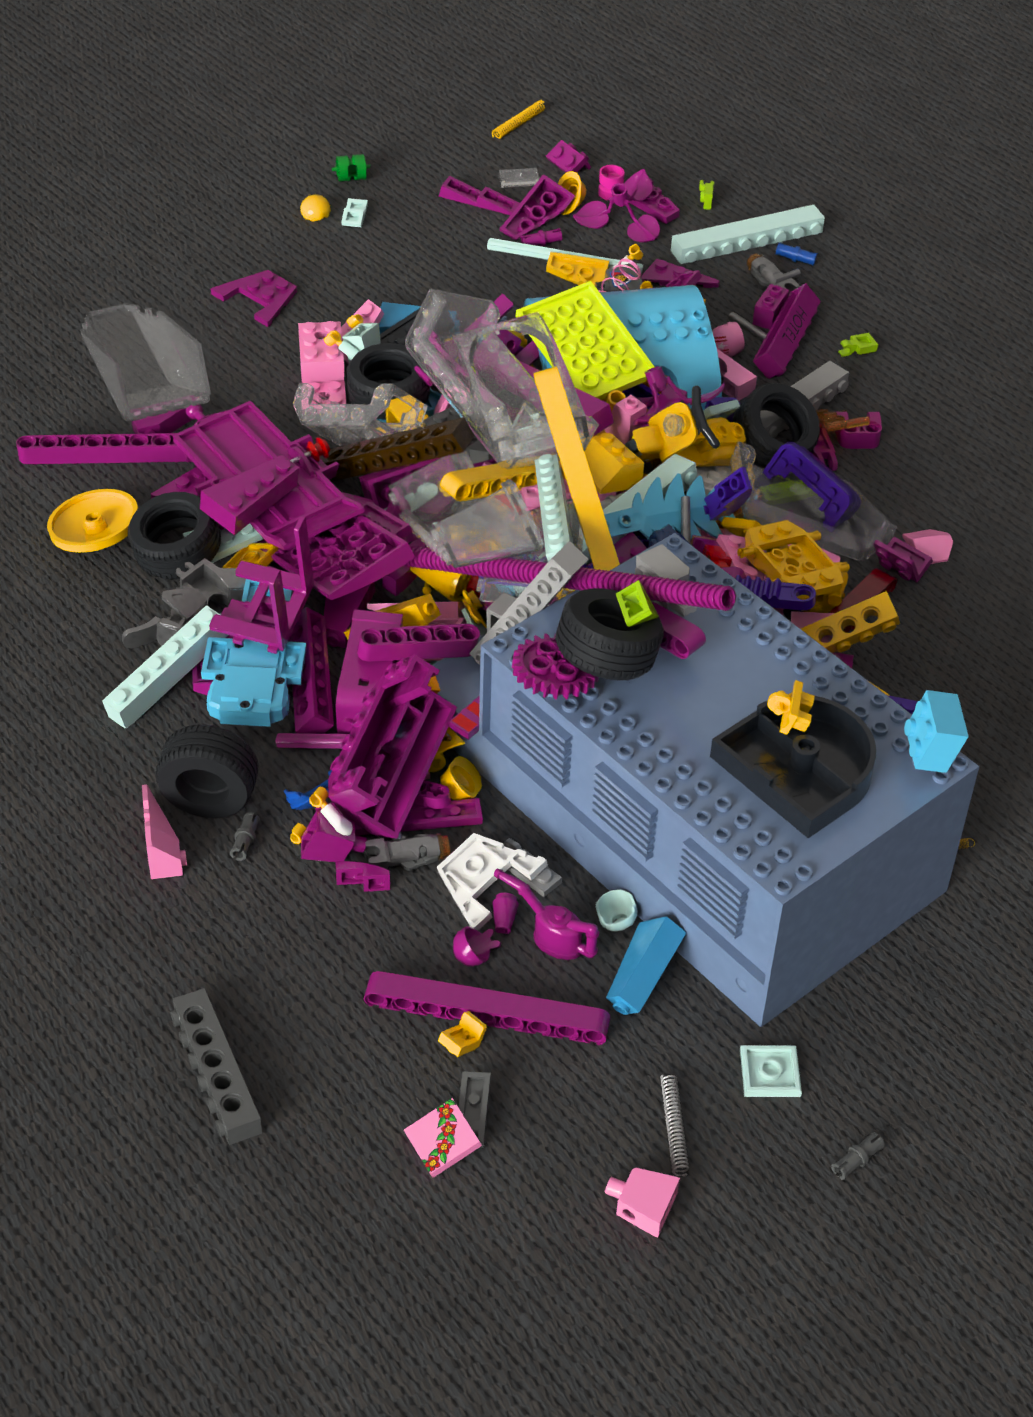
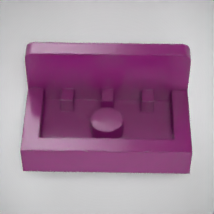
M563 140L546 155L549 161L565 173L570 171L577 173L583 166L588 170L591 168L588 163V156L582 151L580 153L577 152L573 144H567Z

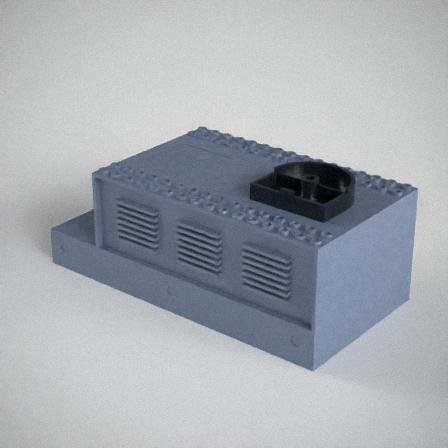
M673 533L641 553L663 544L690 568L689 581L730 586L736 593L735 604L728 611L697 607V611L682 617L698 626L706 637L705 644L686 659H681L660 647L655 663L649 672L631 680L617 681L599 677L598 682H595L594 689L588 688L587 694L580 691L579 697L569 694V698L565 699L563 695H559L556 700L553 694H549L544 698L541 691L533 694L532 687L524 689V682L518 683L517 676H513L512 660L514 650H518L519 644L525 645V639L533 641L535 635L544 639V634L547 633L550 638H554L565 602L572 595L580 591L575 590L482 644L480 665L472 656L443 658L432 666L440 670L438 675H436L440 687L438 695L457 706L453 718L480 695L479 731L469 740L454 731L465 744L452 749L461 757L468 759L486 780L609 891L622 889L631 893L637 906V916L641 920L648 921L667 916L682 928L686 935L676 951L755 1023L762 1027L947 891L979 766L959 752L947 773L915 769L913 758L909 753L908 736L904 732L905 723L912 714L679 535ZM636 556L610 571L635 574ZM795 680L803 682V692L815 696L814 703L809 711V714L812 715L811 723L805 732L791 728L786 735L780 732L782 714L776 715L768 708V698L772 693L780 690L786 694L791 693Z

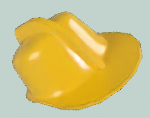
M573 171L565 173L558 182L560 186L575 195L574 200L561 213L562 215L573 212L576 207L580 206L586 196V186L581 181L580 176Z
M461 756L453 759L448 769L440 778V783L449 788L452 800L474 798L482 787L479 771L468 759Z

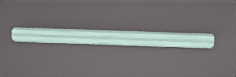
M489 238L487 243L488 250L548 260L550 252L608 260L610 261L609 268L620 261ZM637 263L638 267H639L640 270H641V274H642L643 265Z

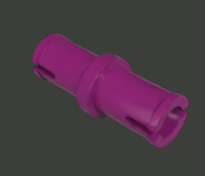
M560 228L544 232L539 230L538 233L522 235L521 243L545 246L546 243L562 241V232Z

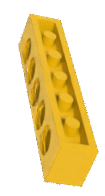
M887 591L800 629L828 651L834 653L836 651L844 652L857 642H867L880 632H890L897 627L896 625L900 624L890 597ZM869 616L878 617L874 623L866 622ZM846 626H855L854 631L851 633L843 632ZM826 635L833 636L830 642H821L822 637Z

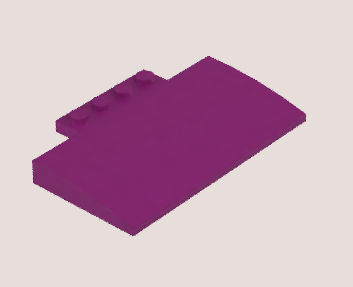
M367 501L362 505L365 512L309 538L314 579L313 588L330 600L361 589L402 567L415 558L408 542L405 541L407 536L413 532L410 524ZM263 539V540H261V541H259V542H256V543H268V542H266V540ZM296 545L286 550L278 548V551L271 556L273 561L290 573L300 575Z

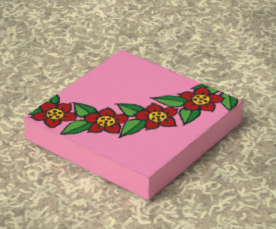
M453 1098L404 1129V1132L432 1177L439 1175L482 1146Z

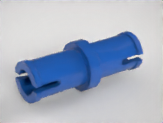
M780 242L775 254L790 258L793 262L800 261L814 266L817 258V253L802 250L799 246L795 248Z

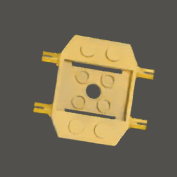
M788 520L749 528L745 535V547L739 548L737 551L738 556H740L739 558L746 557L756 569L764 573L771 581L774 582L776 578H779L781 582L810 585L816 590V596L840 590L844 584L841 573L848 572L850 569L847 562L834 563L815 542L821 539V533L818 530L806 532ZM792 544V545H790L788 548H784V549H777V548H776V547H780V546ZM774 548V549H772L771 552H766V553H764V551H763V550H767V549ZM800 595L797 598L803 600L810 597L807 595Z

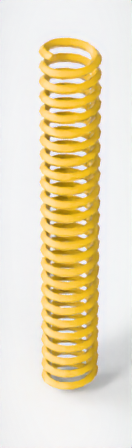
M539 100L492 131L493 138L495 135V137L501 139L512 130L544 111L543 103L545 102Z

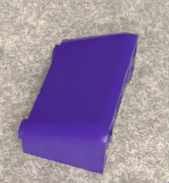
M787 442L782 445L762 472L770 480L777 475H782L786 479L793 473L824 500L819 510L821 512L824 511L825 520L821 525L829 532L851 518L861 505V499L857 492L809 450L795 442Z

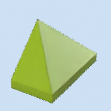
M639 580L616 593L628 627L659 617Z

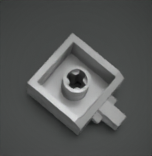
M663 544L636 556L635 574L689 581L690 568ZM651 600V602L659 604L680 617L697 611V606Z

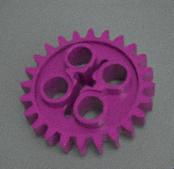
M546 633L544 634V639L535 635L533 641L525 639V645L519 644L518 650H514L512 660L513 676H517L518 683L524 682V689L532 687L533 694L539 691L543 692L544 698L549 694H553L556 700L559 695H563L565 699L569 698V694L579 697L580 691L587 694L588 688L594 689L595 682L599 680V677L580 670L564 658L557 646L555 635L554 638H550Z

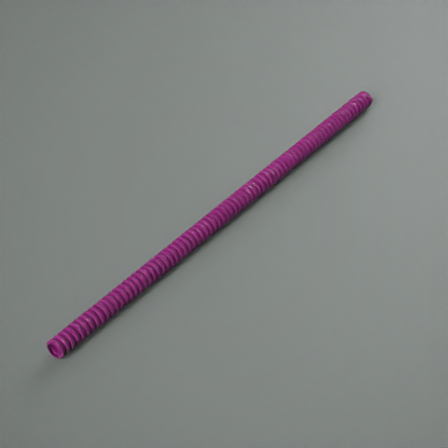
M409 545L415 558L403 566L531 583L547 562ZM581 567L563 587L580 591L591 588L621 591L639 580L652 601L723 611L733 608L736 601L735 590L730 586Z

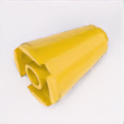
M410 566V571L451 602L462 601L464 598L460 596L462 590L465 589L466 591V587L472 575Z

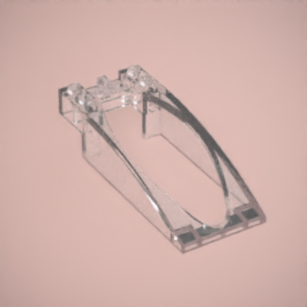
M538 312L452 335L491 453L495 454L497 463L555 447L547 418L540 419L539 413L530 415L531 422L513 427L505 404L484 386L476 373L474 356L479 344L493 332H496V335L500 334L499 330L519 331L522 335L529 334L545 345L553 367L557 366L579 437L580 439L589 437L586 415L565 362L548 326Z

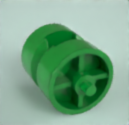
M364 154L352 155L351 158L347 155L336 156V165L332 167V171H336L339 182L350 181L351 178H354V180H365L367 168H370V164H366Z

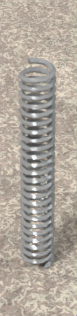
M662 1074L660 1079L672 1173L676 1176H687V1173L682 1175L675 1173L686 1172L689 1169L677 1077L674 1075L663 1077L664 1074ZM677 1168H686L685 1170L681 1171L676 1170Z

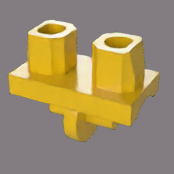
M795 680L791 693L786 694L780 690L772 693L768 698V708L776 715L782 714L780 732L786 735L791 728L805 732L811 723L812 715L809 714V711L812 708L815 696L803 692V682Z

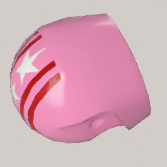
M727 322L712 330L716 348L730 358L744 350V336L737 322Z

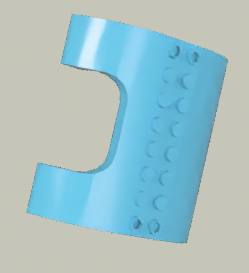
M695 285L600 292L655 367L662 366L664 374L670 376L677 388L687 391V398H692V388L694 386L701 388L702 395L712 392L722 385L719 358L703 297ZM548 297L527 298L524 301L523 307ZM538 348L542 370L551 368L552 366ZM706 402L701 403L703 410L705 409Z

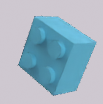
M926 690L922 699L917 702L912 716L906 721L904 732L908 736L909 753L913 758L915 769L947 773L969 736L958 694Z

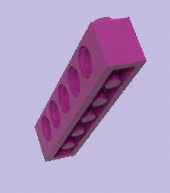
M305 607L300 614L299 622L296 623L292 631L293 636L289 638V642L306 643L307 649L301 685L292 684L295 732L324 734L334 726L325 616Z

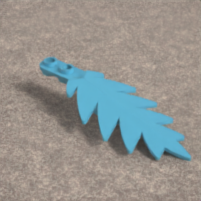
M678 473L671 481L665 497H663L661 480L659 477H656L648 488L643 503L640 493L637 492L632 501V508L604 514L611 538L640 531L649 540L650 535L654 531L660 530L668 524L681 534V497L689 496L691 538L692 535L701 536L697 527L715 538L722 534L716 521H710L709 514L705 515L704 506L707 504L704 498L707 496L705 494L703 478L700 475L692 482L685 495L681 474ZM712 489L707 496L714 492L715 489ZM732 513L730 516H722V517L719 518L718 520H719V521H722V520H723V517H732V518H735V516H734V514ZM622 518L626 519L628 524H624Z

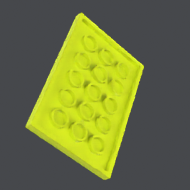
M591 281L516 310L517 319L552 367L557 366L561 380L600 400L605 399L608 393L613 390L622 392L646 382L647 378L644 372L655 367Z

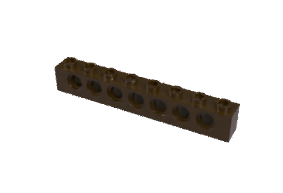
M462 417L331 448L330 452H328V458L320 456V459L327 466L335 462L339 463L336 477L330 479L332 482L462 453L475 435L465 418Z

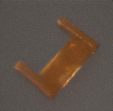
M828 409L816 410L820 427L826 429L827 432L870 424L868 416L845 420V417L837 415V412H828Z

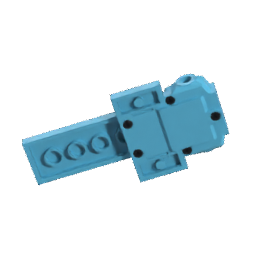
M246 579L242 602H251L260 582ZM283 588L285 600L290 601L293 590ZM268 590L266 596H270V590ZM208 637L201 677L205 680H213L207 694V711L210 716L220 720V724L271 727L272 723L281 721L285 716H288L290 697L287 684L301 685L307 650L306 643L287 642L284 651H278L277 654L267 651L269 646L267 644L245 639L243 644L239 645L233 643L232 638Z

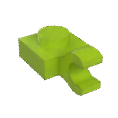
M701 180L699 190L701 191L700 202L704 203L703 209L711 210L714 181L704 184V181Z
M869 333L850 336V340L840 342L845 349L839 350L838 353L845 357L855 351L858 355L877 352L878 344Z

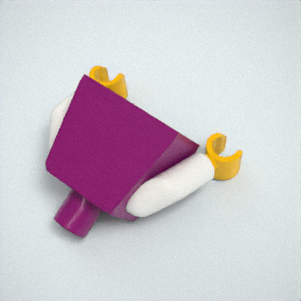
M318 787L309 799L312 806L321 807L322 810L317 809L307 828L303 824L297 823L290 835L293 843H301V859L336 862L344 861L350 850L363 853L366 847V837L356 836L354 821L343 817L331 803L328 804L326 802L328 791L324 787Z

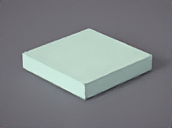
M740 1045L744 1097H801L802 1091L796 1045Z

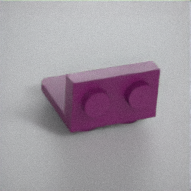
M893 537L888 545L879 540L873 543L879 564L887 570L893 568L898 571V575L907 581L912 579L918 582L933 562L932 557L896 537Z

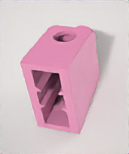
M634 1168L627 1182L610 1177L605 1194L619 1199L617 1205L618 1216L658 1238L678 1194L680 1178Z

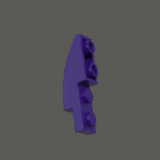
M740 467L714 486L715 491L704 498L707 504L704 506L705 515L709 514L710 521H717L722 516H730L748 500L752 493V486L745 467Z

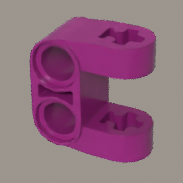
M835 412L834 428L839 445L848 449H873L878 447L882 431L880 412H867L866 421H849L847 412Z

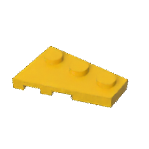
M550 252L546 272L577 285L591 281L595 286V282H601L605 279V271L609 269L610 261Z

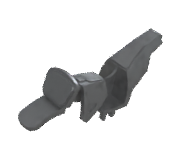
M205 558L195 566L190 562H186L185 568L189 569L187 572L181 571L180 568L176 569V575L180 577V587L166 590L162 593V600L172 608L171 616L161 619L155 616L143 625L127 629L122 634L124 646L126 648H135L156 639L161 646L164 645L206 605L208 606L210 598H214L229 606L231 599L242 601L246 579L236 576L235 571L237 568H219Z

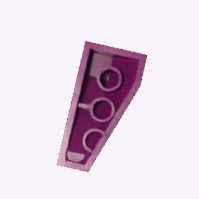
M543 174L501 226L500 231L511 239L518 240L522 235H527L564 212L574 200L575 195Z

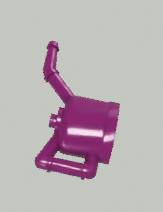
M497 868L495 870L494 876L518 890L519 895L523 896L536 913L533 938L540 950L552 957L564 960L576 959L581 954L588 958L595 957L598 952L597 938L599 937L596 924L581 921L566 907L556 905L543 906L530 889L529 884L503 872L502 869ZM583 933H586V944L582 943Z

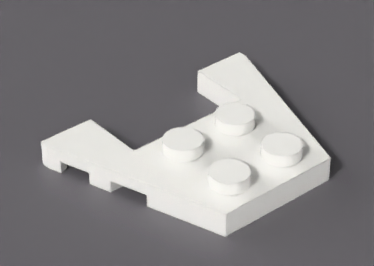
M473 833L437 866V870L469 926L479 930L492 918V915L476 899L497 880L494 876L497 868L506 872L513 866L532 881L548 864L547 860L543 857L538 856L536 858L527 855L526 851L510 849L501 842Z

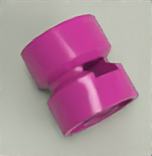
M606 165L600 169L598 194L602 199L610 201L609 198L613 197L611 188L617 183H624L625 172L622 167Z

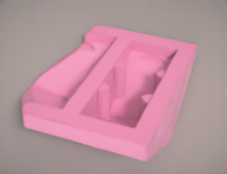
M929 529L902 534L907 544L932 557L933 562L931 564L948 561L953 545V540L949 533Z

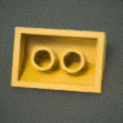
M602 433L600 436H593L583 446L595 488L600 494L629 490L643 479L644 462L613 434Z

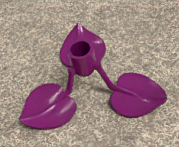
M645 169L638 171L624 183H617L611 188L613 197L609 198L608 209L605 203L592 201L584 205L573 215L576 222L580 225L598 229L609 222L608 213L611 212L613 203L620 207L626 205L634 221L627 229L629 238L644 243L655 240L660 234L659 223L653 216L645 214L637 220L629 204V201L633 199L643 201L652 194L653 186Z
M656 366L644 372L650 389H652L653 396L647 398L635 397L647 407L655 402L656 409L654 413L639 417L633 424L634 426L647 424L651 417L660 412L659 395L657 392L665 390L667 383L686 404L690 403L692 405V398H686L671 381L670 376L665 377L662 366ZM725 383L712 392L702 394L701 403L717 397L724 389Z

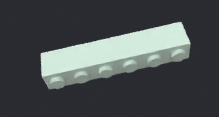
M206 605L103 699L102 702L108 717L125 729L139 719L204 658L208 637L226 638L228 634L212 631L209 628L213 616L220 614Z

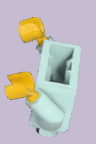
M352 315L347 319V324L352 330L342 336L343 341L341 340L340 333L334 330L327 334L324 342L328 346L336 343L339 346L338 349L347 355L350 363L352 358L361 350L372 345L381 344L379 323H363L364 320L361 315Z

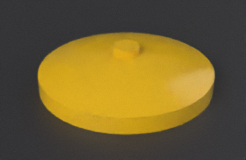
M98 489L84 492L66 500L52 512L48 519L47 530L53 544L65 551L80 553L101 550L120 542L128 536V526L132 516L138 509V505L130 494L120 490Z

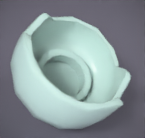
M622 889L611 890L603 894L596 902L599 921L609 931L625 930L633 925L637 917V906L632 894Z

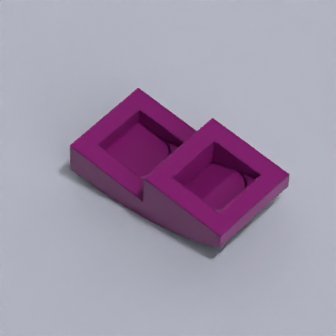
M336 861L337 885L363 884L364 892L390 890L389 870L367 863Z

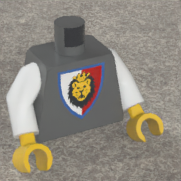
M633 244L629 248L630 255H626L623 259L640 260L643 257V252L637 244ZM625 261L621 262V265H627L636 270V268L630 263ZM618 263L605 271V278H613L612 271ZM622 266L627 274L632 277H638L633 270ZM619 267L614 271V278L623 281L629 290L653 288L649 281L642 283L641 277L638 280L628 279L621 273ZM608 279L603 284V290L606 292L622 291L613 279ZM616 280L622 289L627 290L624 284ZM602 281L595 282L597 290L602 291Z

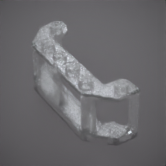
M299 383L293 401L301 424L336 445H348L420 428L428 407L394 384H381L374 390L370 405L340 404L336 401H330L315 392L312 385ZM393 395L412 407L409 412L402 413L400 423H383L376 419L389 407Z

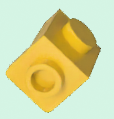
M467 1011L463 1013L459 1025L441 1032L438 1042L445 1046L450 1053L459 1057L480 1046L487 1026L471 1012Z

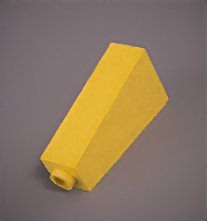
M431 593L375 611L403 614V627L426 626L441 615ZM351 627L344 632L347 640L349 638Z

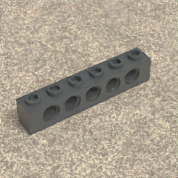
M205 988L173 998L174 1010L170 1011L172 1022L175 1027L180 1026L182 1030L179 1032L183 1048L189 1047L191 1053L188 1054L191 1068L192 1070L198 1069L200 1075L197 1076V1081L201 1092L207 1091L209 1095L206 1098L207 1106L210 1113H216L218 1117L215 1123L220 1137L226 1136L228 1144L231 1145L262 1134L261 1118Z

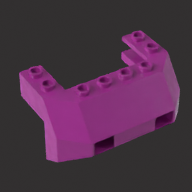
M415 654L390 664L371 691L369 690L362 699L363 707L352 720L351 725L353 728L350 734L343 739L341 743V748L343 749L340 755L332 762L330 766L332 772L328 778V797L345 818L353 820L356 825L372 835L395 839L400 834L449 727V721L453 718L457 706L433 692L431 687L428 686L431 677L438 675L440 670Z

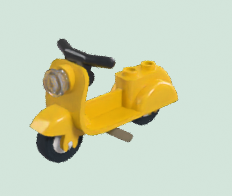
M694 386L692 388L691 409L682 402L674 403L649 419V426L633 430L632 440L627 442L625 446L642 461L646 462L660 458L663 463L676 453L695 462L696 466H735L742 457L741 451L745 447L746 437L744 429L739 423L729 422V420L722 417L706 419L701 406V388Z

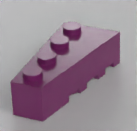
M280 455L202 490L200 510L235 535L298 485L300 467L285 456Z

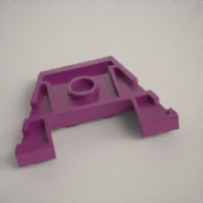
M266 270L211 288V294L222 301H226L237 293H242L265 307L254 314V320L269 327L272 324V320L280 314V310L297 293V286Z

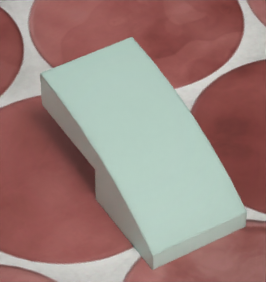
M348 198L341 224L343 226L362 227L368 208V201Z

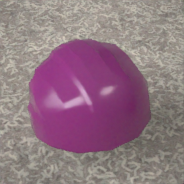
M466 926L458 931L453 939V953L456 959L465 966H479L488 961L490 950L501 947L502 943L498 940L491 941L490 938L494 935L493 929L480 933L473 927Z

